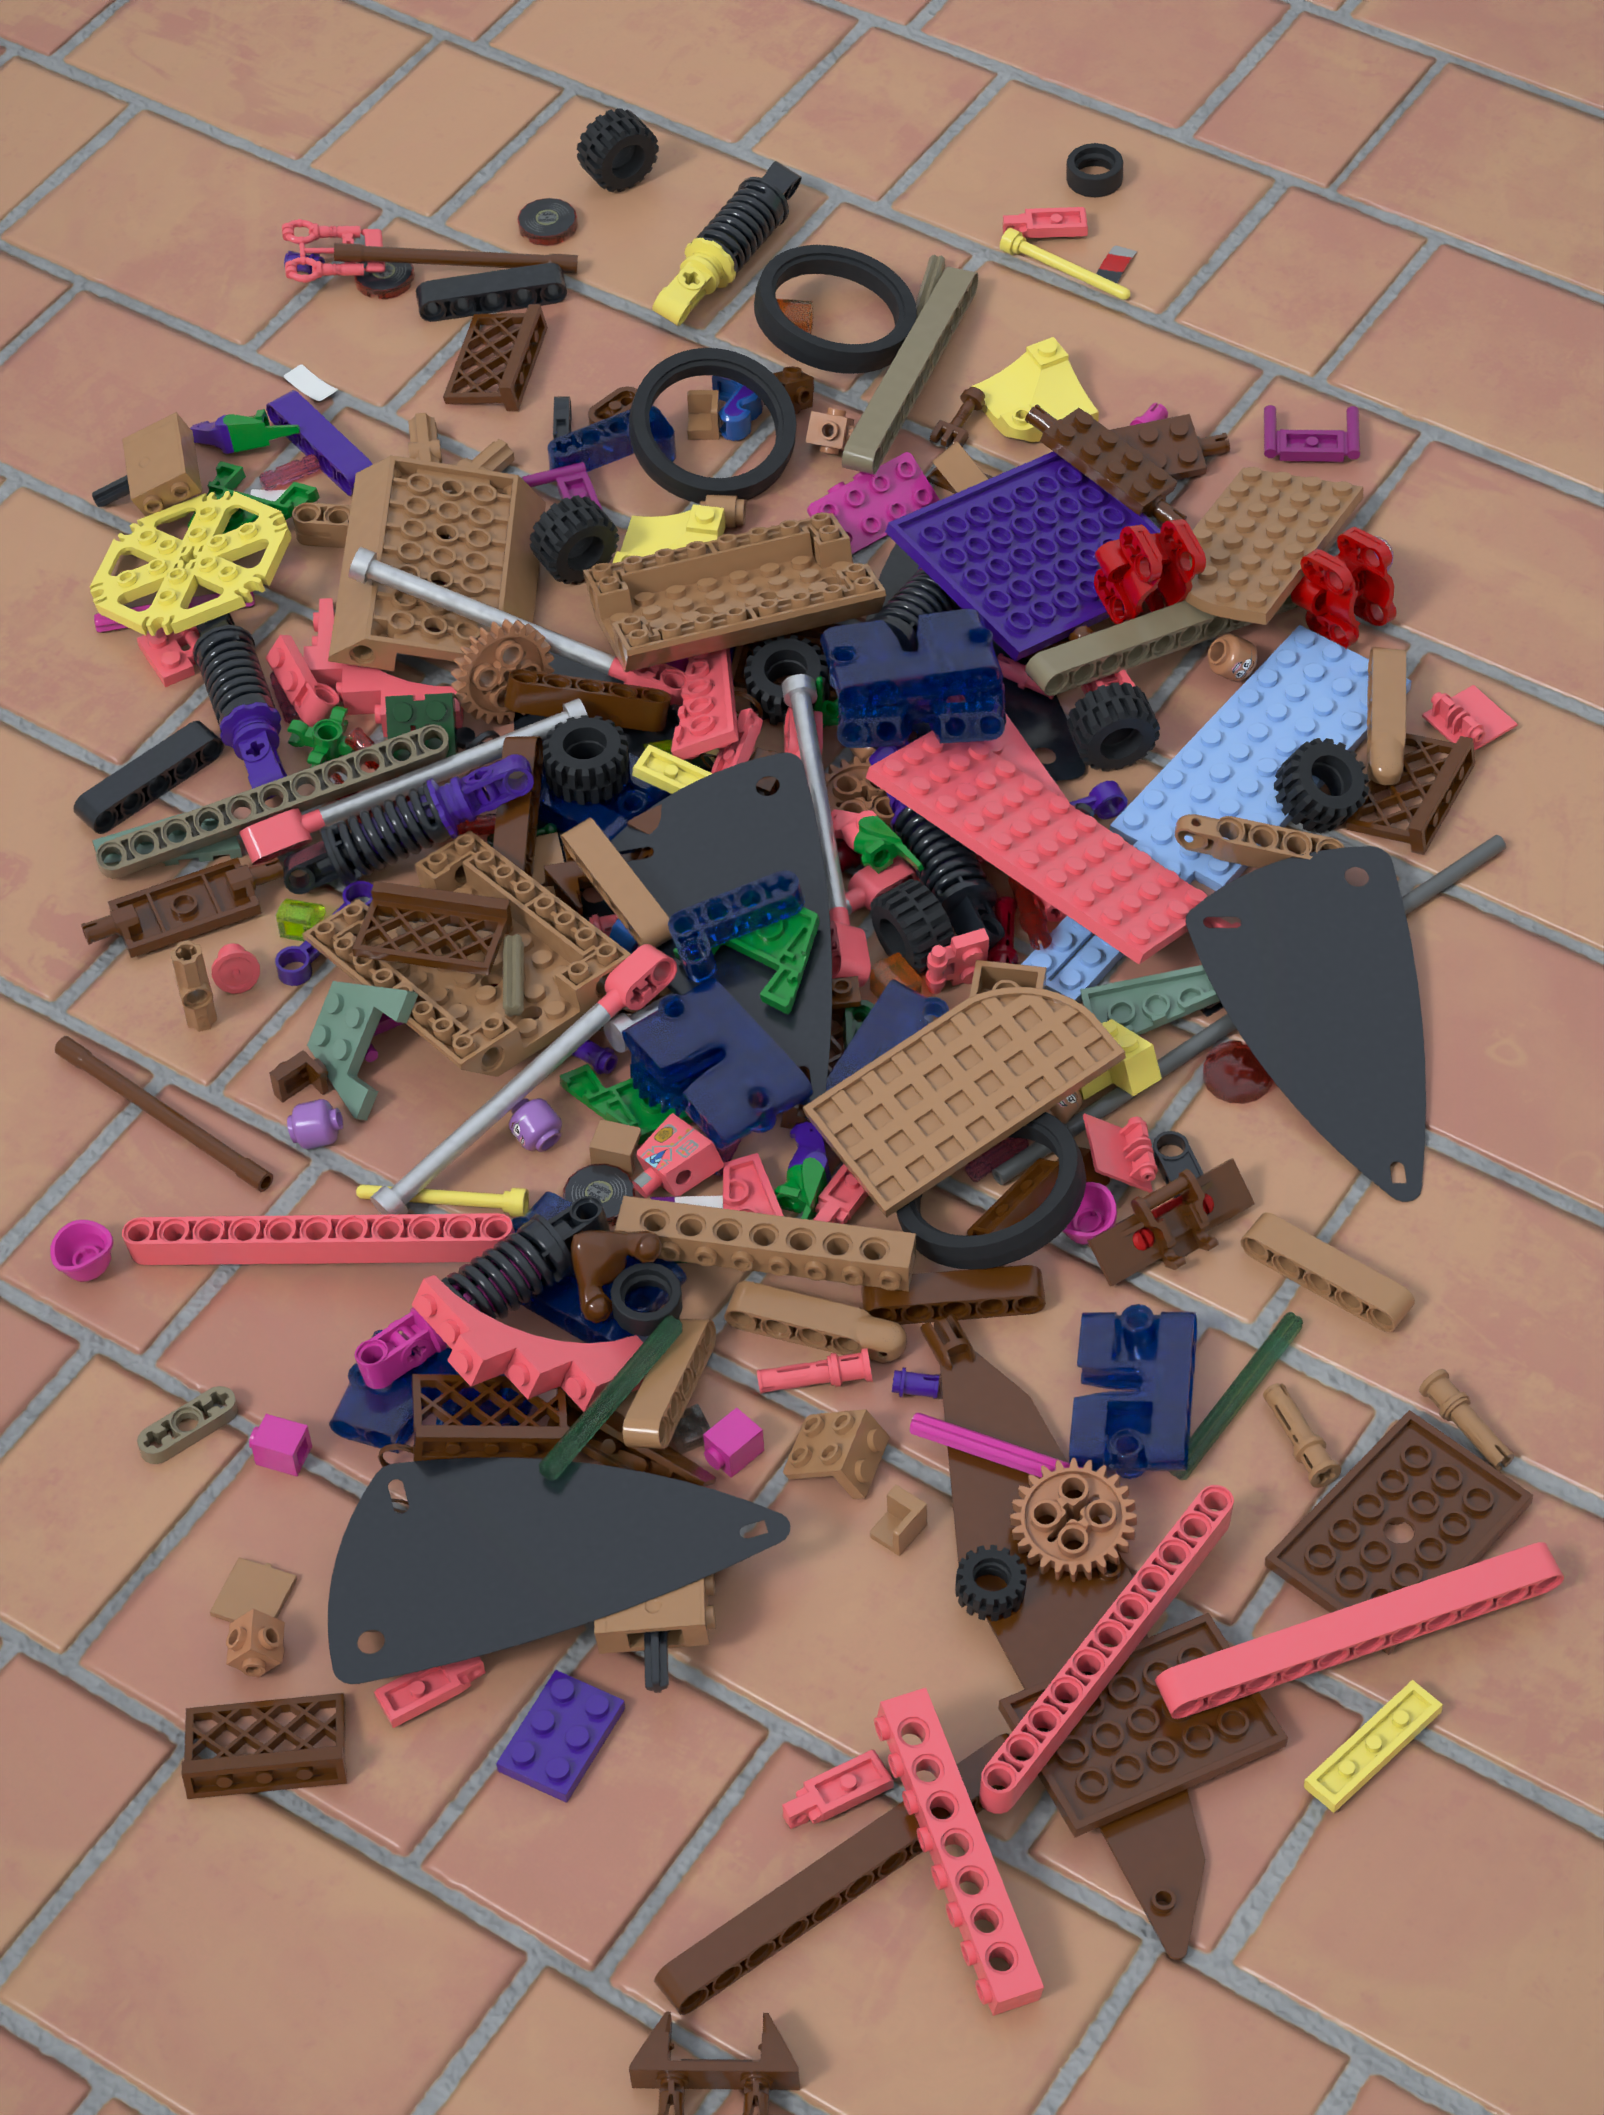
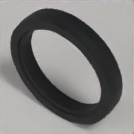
M831 245L800 246L775 256L765 266L760 276L754 300V313L758 325L764 335L778 349L808 366L843 374L873 372L891 365L914 325L917 316L916 303L910 289L893 270L866 254ZM825 274L842 277L854 281L877 294L889 307L894 318L895 328L885 337L865 344H844L828 341L814 336L792 323L780 309L775 292L784 282L801 275Z
M691 349L664 359L644 377L637 389L630 409V440L634 454L641 467L654 482L669 493L699 504L700 501L706 500V495L738 496V499L749 500L772 486L786 468L795 445L796 415L791 398L785 387L771 371L759 362L740 353L725 349ZM694 376H719L736 381L753 391L767 406L775 425V445L760 465L738 476L711 478L688 472L666 457L652 435L649 413L658 396L672 384Z
M1044 1112L1007 1137L1036 1141L1049 1148L1059 1158V1172L1056 1183L1046 1200L1034 1212L1018 1223L996 1232L974 1236L954 1235L934 1228L922 1218L920 1211L921 1194L896 1211L903 1232L916 1233V1250L929 1260L940 1265L973 1270L993 1268L1015 1262L1050 1243L1067 1227L1077 1213L1086 1188V1173L1081 1151L1067 1127L1053 1115Z

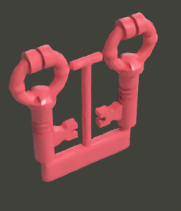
M302 219L282 225L283 239L299 244L300 257L285 263L286 277L298 282L307 283L322 276H364V270L369 273H382L386 269L385 262L367 261L365 268L364 263L356 262L341 264L322 263L321 261L306 257V254H334V248H305V244L319 238L329 237L342 238V243L354 244L353 238H360V233L365 237V246L383 247L382 231L380 229H362L360 231V226H319L317 223ZM294 228H308L309 236H295ZM297 265L312 266V274H298Z

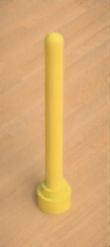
M1008 228L1001 238L1000 250L1010 255L1023 253L1119 299L1127 300L1130 297L1129 289L1026 242L1022 232Z
M360 1185L356 1189V1194L361 1199L370 1200V1197L382 1186ZM512 1188L511 1191H504V1194L422 1189L409 1202L499 1208L504 1213H509L510 1217L525 1218L529 1208V1191L527 1188Z

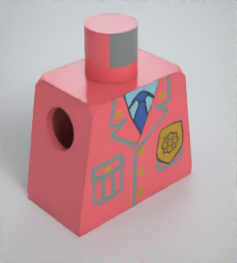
M672 1113L637 1150L636 1156L644 1172L633 1180L632 1183L644 1198L650 1196L660 1186L674 1197H679L719 1171L725 1164L710 1139Z

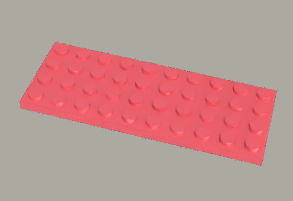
M949 722L944 723L878 761L868 769L866 779L1137 964H1141L1188 932L1186 926L1187 914L1208 897L1205 892L1181 879L1174 871L1166 869L1147 853L1138 850L1126 842L1120 835L1111 832L1099 824L1092 816L1076 809L1068 800L1056 795L1044 787L1040 781L1031 778L1016 768L1013 763L1004 760L989 750L985 744L977 742L964 733L961 728Z

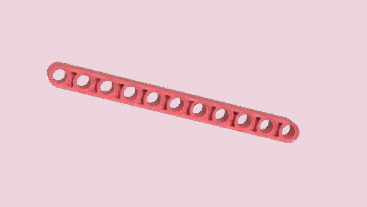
M505 1214L139 1217L128 1221L122 1229V1237L133 1261L140 1265L471 1262L477 1256L482 1257L485 1250L493 1249L497 1242L505 1241L506 1236L515 1233L511 1219Z
M1210 1485L1198 1494L984 1767L981 1773L979 1801L988 1812L1002 1814L1008 1812L1016 1804L1228 1530L1234 1498L1226 1487ZM1168 1562H1174V1563H1176V1564H1178V1565H1172V1564H1169ZM1147 1589H1153L1157 1592H1150ZM1126 1616H1130V1617H1134V1618H1136V1619H1128V1618H1125V1617H1126ZM1103 1644H1111L1115 1647H1107ZM1081 1672H1090L1093 1675H1085ZM1059 1700H1069L1072 1703H1063ZM1038 1728H1046V1729H1049L1050 1731H1048V1732H1042V1731H1039V1730H1037V1729H1038ZM1022 1756L1027 1758L1028 1760L1020 1761L1015 1759L1014 1757ZM1000 1785L1005 1787L1006 1789L997 1790L992 1788L991 1786Z
M1544 1542L1534 1543L1179 1664L1159 1674L1155 1679V1683L1171 1717L1174 1719L1184 1718L1539 1596L1558 1587L1563 1582L1564 1576L1547 1544Z

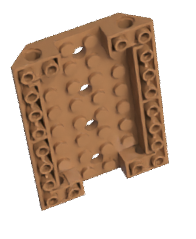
M393 455L356 473L328 661L394 671L397 653L454 662L455 658H463L465 655L460 649L461 646L470 648L472 645L469 640L470 636L476 639L480 638L481 627L487 632L491 631V628L372 579H368L364 584L349 578L352 561L360 547L376 552V560L432 583L436 580L443 581L446 585L439 586L533 623L540 561L530 548L532 543L530 535L535 531L533 526L541 519L540 516L545 511L546 502L519 475ZM445 490H454L457 494H449ZM439 535H448L452 539H443ZM435 627L440 629V632H431L426 628Z
M824 512L816 513L808 519L799 521L785 520L780 525L769 528L755 527L747 533L738 535L725 534L719 536L717 540L708 542L694 541L687 544L686 547L673 550L664 548L652 555L643 557L629 556L621 562L613 564L599 563L591 569L583 570L596 620L625 672L876 614L882 609L886 598L884 587L869 565L853 563L850 538L834 514Z
M470 830L415 864L420 885L417 887L510 900L513 925L510 933L505 934L504 938L507 935L519 934L524 943V1011L520 1016L513 1015L508 1017L503 1008V940L490 975L353 956L352 948L369 908L360 899L348 904L343 909L302 933L303 938L358 984L416 992L418 997L407 1025L461 1070L499 1077L562 1035L607 994L605 991V981L608 975L631 955L622 946ZM376 916L379 924L393 919L392 917ZM410 921L408 923L412 926L413 929H415L419 926L426 924L427 922L418 921L417 923H413L412 921ZM445 925L442 928L449 934L462 927ZM402 926L387 932L391 939L406 933ZM434 930L420 938L427 944L440 938V936ZM479 930L476 933L482 939L495 932ZM379 935L366 941L365 945L376 947L384 943V940ZM469 935L455 941L459 949L474 943ZM414 941L399 947L402 951H412L418 948ZM446 945L433 951V954L445 956L452 951ZM481 950L467 956L468 960L484 962L486 957ZM539 1016V1018L535 1020L530 1017Z

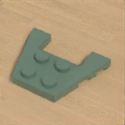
M333 981L307 1046L314 1057L318 1058L325 1065L328 1071L327 1077L352 1116L356 1119L367 1121L379 1092L358 1078L357 1075L382 1013L396 1022L407 1024L418 997L416 992Z

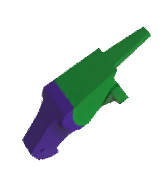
M265 409L257 410L255 415L249 417L235 414L223 415L215 422L209 423V421L194 424L190 428L193 431L194 443L213 445L220 448L225 454L269 446V440L300 433L299 425L270 426Z
M804 1122L797 1124L790 1131V1137L795 1138L798 1149L789 1163L786 1182L775 1189V1194L783 1210L800 1214L803 1212L801 1219L813 1220L817 1214L815 1207L818 1204V1196L830 1182L831 1174L822 1135L812 1123Z

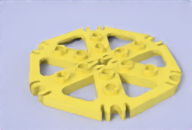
M226 491L220 499H217L214 492H211L208 496L204 493L160 512L138 519V524L132 523L129 525L133 532L129 535L119 533L120 541L113 539L90 585V592L99 614L145 636L147 631H149L151 636H155L156 631L162 627L166 635H170L173 631L174 634H177L245 607V602L251 603L253 601L250 594L253 591L262 593L266 591L263 584L268 587L270 586L291 541V533L284 515L275 508L235 491L232 497L230 492ZM239 508L259 516L254 522L245 523L235 530L224 533L231 516ZM191 512H196L183 540L156 529L160 524L170 523L185 517ZM266 549L261 562L253 568H244L233 563L235 560ZM120 555H134L149 562L136 569L123 571L118 576H111ZM198 585L221 595L218 598L187 609ZM157 592L152 605L144 611L138 612L124 606V604Z

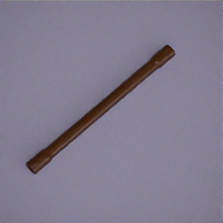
M347 243L334 244V261L361 263L369 261L490 268H518L555 263L562 268L563 273H577L578 255L570 254L539 255L377 247Z
M64 1036L57 1042L55 1046V1053L98 1079L235 1172L239 1178L258 1191L263 1192L269 1188L273 1181V1174L250 1158L243 1157L92 1055L88 1049L69 1036Z

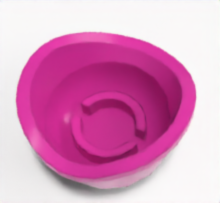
M1086 1182L1081 1205L1071 1222L1062 1232L1075 1243L1089 1245L1087 1240L1112 1227L1117 1219V1205L1110 1190L1102 1184Z
M90 1220L72 1221L63 1226L52 1240L50 1246L52 1263L58 1271L63 1272L73 1280L79 1282L93 1280L104 1273L110 1264L111 1249L114 1242L113 1237L107 1228L97 1222Z

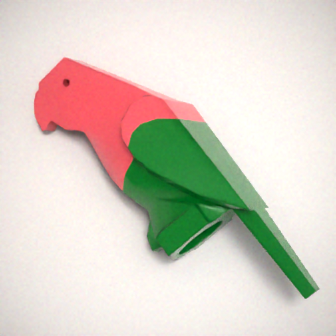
M834 809L831 812L835 838L843 839L854 852L862 855L861 860L864 867L869 865L879 874L893 864L895 857H903L918 871L924 869L919 860L902 843L901 839L872 810L854 813Z

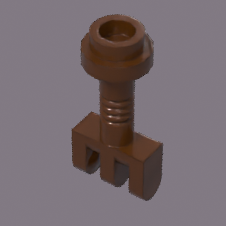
M976 387L965 389L960 396L963 404L951 423L939 420L930 435V441L938 443L941 439V445L947 448L952 441L953 443L958 441L963 447L969 437L967 430L962 429L973 410L980 411L985 405V394L983 391Z

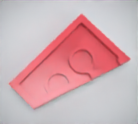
M758 1153L724 1162L723 1209L784 1216Z

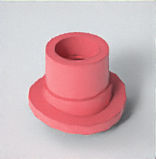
M234 943L227 944L219 950L217 959H215L211 967V975L215 984L221 990L231 994L243 993L250 990L257 983L260 975V965L256 956L246 951L243 946Z

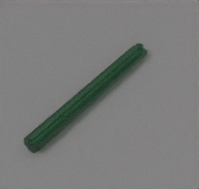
M1288 1312L1283 1316L1172 1460L1169 1469L1172 1476L1182 1481L1189 1477L1300 1332L1303 1324L1300 1316H1296L1293 1312Z
M667 1316L539 1463V1473L550 1481L559 1477L679 1337L683 1330V1324L680 1320L675 1319L673 1316Z

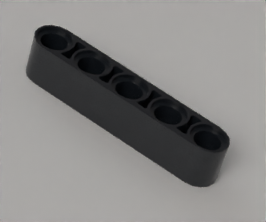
M555 263L422 282L416 288L419 314L422 319L428 322L469 317L474 314H489L528 308L530 304H540L541 306L556 304L567 296L563 270Z
M193 721L80 795L74 804V813L98 834H104L214 762L221 755L224 743L205 724L200 721Z

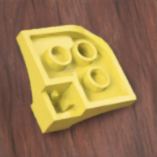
M1054 337L1027 346L1026 352L1007 368L971 386L983 391L985 394V405L982 410L994 426L1008 438L1040 442L1043 433L1025 421L1030 409L1037 404L1057 420L1063 419L1077 408L1089 413L1096 421L1099 419V411L1090 401L1078 381L1069 362V355Z
M693 504L691 510L675 515L656 517L632 516L621 551H616L613 563L621 562L629 556L643 557L652 555L664 548L673 550L686 547L687 544L694 541L708 542L717 540L719 536L723 535L725 530L724 508Z

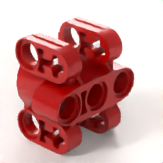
M1184 519L1165 521L1162 524L1161 532L1150 534L1143 525L1124 527L1121 530L1120 539L1103 544L1095 552V558L1101 569H1098L1095 573L1094 587L1111 620L1116 624H1120L1137 618L1139 613L1143 612L1141 606L1144 600L1151 612L1165 608L1163 597L1165 598L1166 607L1184 601L1188 592L1193 587L1191 581L1195 575L1201 574L1206 567V556L1191 527ZM1190 555H1191V558H1192V567H1191L1190 560H1189V556H1190Z
M1352 527L1337 537L1340 553L1335 557L1320 549H1315L1302 557L1300 565L1305 576L1302 577L1301 581L1291 592L1292 602L1307 611L1305 619L1309 629L1345 647V649L1358 641L1359 625L1361 623L1355 619V615L1374 626H1383L1394 620L1397 614L1393 603L1395 586L1392 577L1387 573V567L1392 563V553L1385 542L1357 527Z

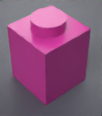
M737 1407L703 1434L705 1459L714 1469H722L731 1478L764 1451L763 1429Z
M266 1414L260 1426H256L253 1429L249 1439V1447L252 1448L256 1465L298 1476L312 1448L308 1425Z

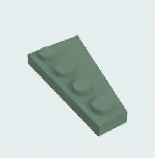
M175 816L92 840L94 850L97 852L99 846L106 841ZM212 818L206 819L202 822L201 828L206 831H212L217 828L219 822ZM176 830L169 835L168 839L171 842L178 843L183 841L187 834L184 831ZM234 836L162 863H165V866L178 865L179 860L199 858V862L214 861V856L230 854L231 859L242 858V852L238 840ZM142 842L138 845L136 852L143 855L148 854L154 849V845L150 842ZM115 853L110 854L104 859V864L116 866L120 863L122 856Z
M1203 965L1080 989L1083 1006L1091 1011L1101 1023L1113 1019L1137 1035L1144 1034L1220 1001Z

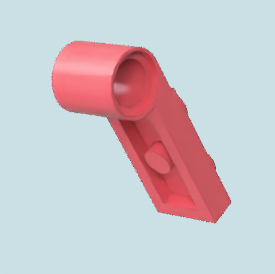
M279 635L266 656V660L300 719L313 727L318 721L330 717L333 707L339 703V695L330 686L317 683L291 635Z

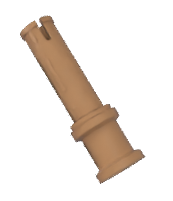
M1439 1369L1423 1381L1419 1388L1421 1395L1429 1397L1440 1409L1439 1415L1444 1420L1453 1421L1493 1468L1500 1471L1502 1470L1500 1463L1505 1468L1512 1462L1514 1454L1470 1407L1469 1396L1465 1392H1460L1449 1380V1373L1446 1370Z
M1283 1383L1269 1386L1264 1391L1263 1397L1294 1446L1293 1456L1297 1462L1303 1463L1309 1473L1308 1480L1311 1485L1319 1488L1334 1482L1341 1474L1342 1468L1337 1461L1330 1458L1325 1450L1326 1442L1324 1439L1311 1431Z

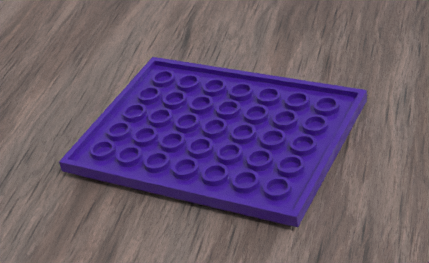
M1053 451L888 523L885 533L1016 662L1069 637L1079 626L1090 627L1109 618L1110 616L1094 587L1095 573L1098 569H1101L1095 558V552L1103 544L1120 539V533L1124 527L1143 525L1150 534L1160 533L1161 530L1143 513L1140 516Z

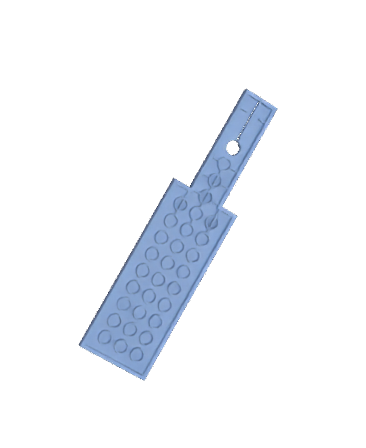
M1299 625L1110 824V831L1120 835L1126 842L1138 850L1147 853L1166 869L1174 871L1189 884L1196 880L1217 891L1226 884L1236 880L1249 866L1222 861L1214 858L1212 855L1186 850L1175 838L1177 820L1188 814H1197L1216 819L1224 816H1233L1285 827L1292 817L1289 814L1284 815L1281 811L1283 805L1282 803H1277L1275 798L1279 792L1274 790V782L1277 780L1275 775L1281 765L1302 744L1307 741L1310 743L1316 738H1320L1322 742L1326 738L1333 739L1336 745L1341 742L1346 745L1345 749L1349 752L1351 750L1355 751L1367 738L1369 659ZM1406 678L1407 694L1411 689V680ZM1312 775L1315 785L1320 789L1325 783ZM1184 836L1188 843L1193 841L1191 836ZM1066 916L1021 965L1046 967V990L1062 994L1081 1003L1080 989L1095 987L1124 954L1098 936H1092V932Z

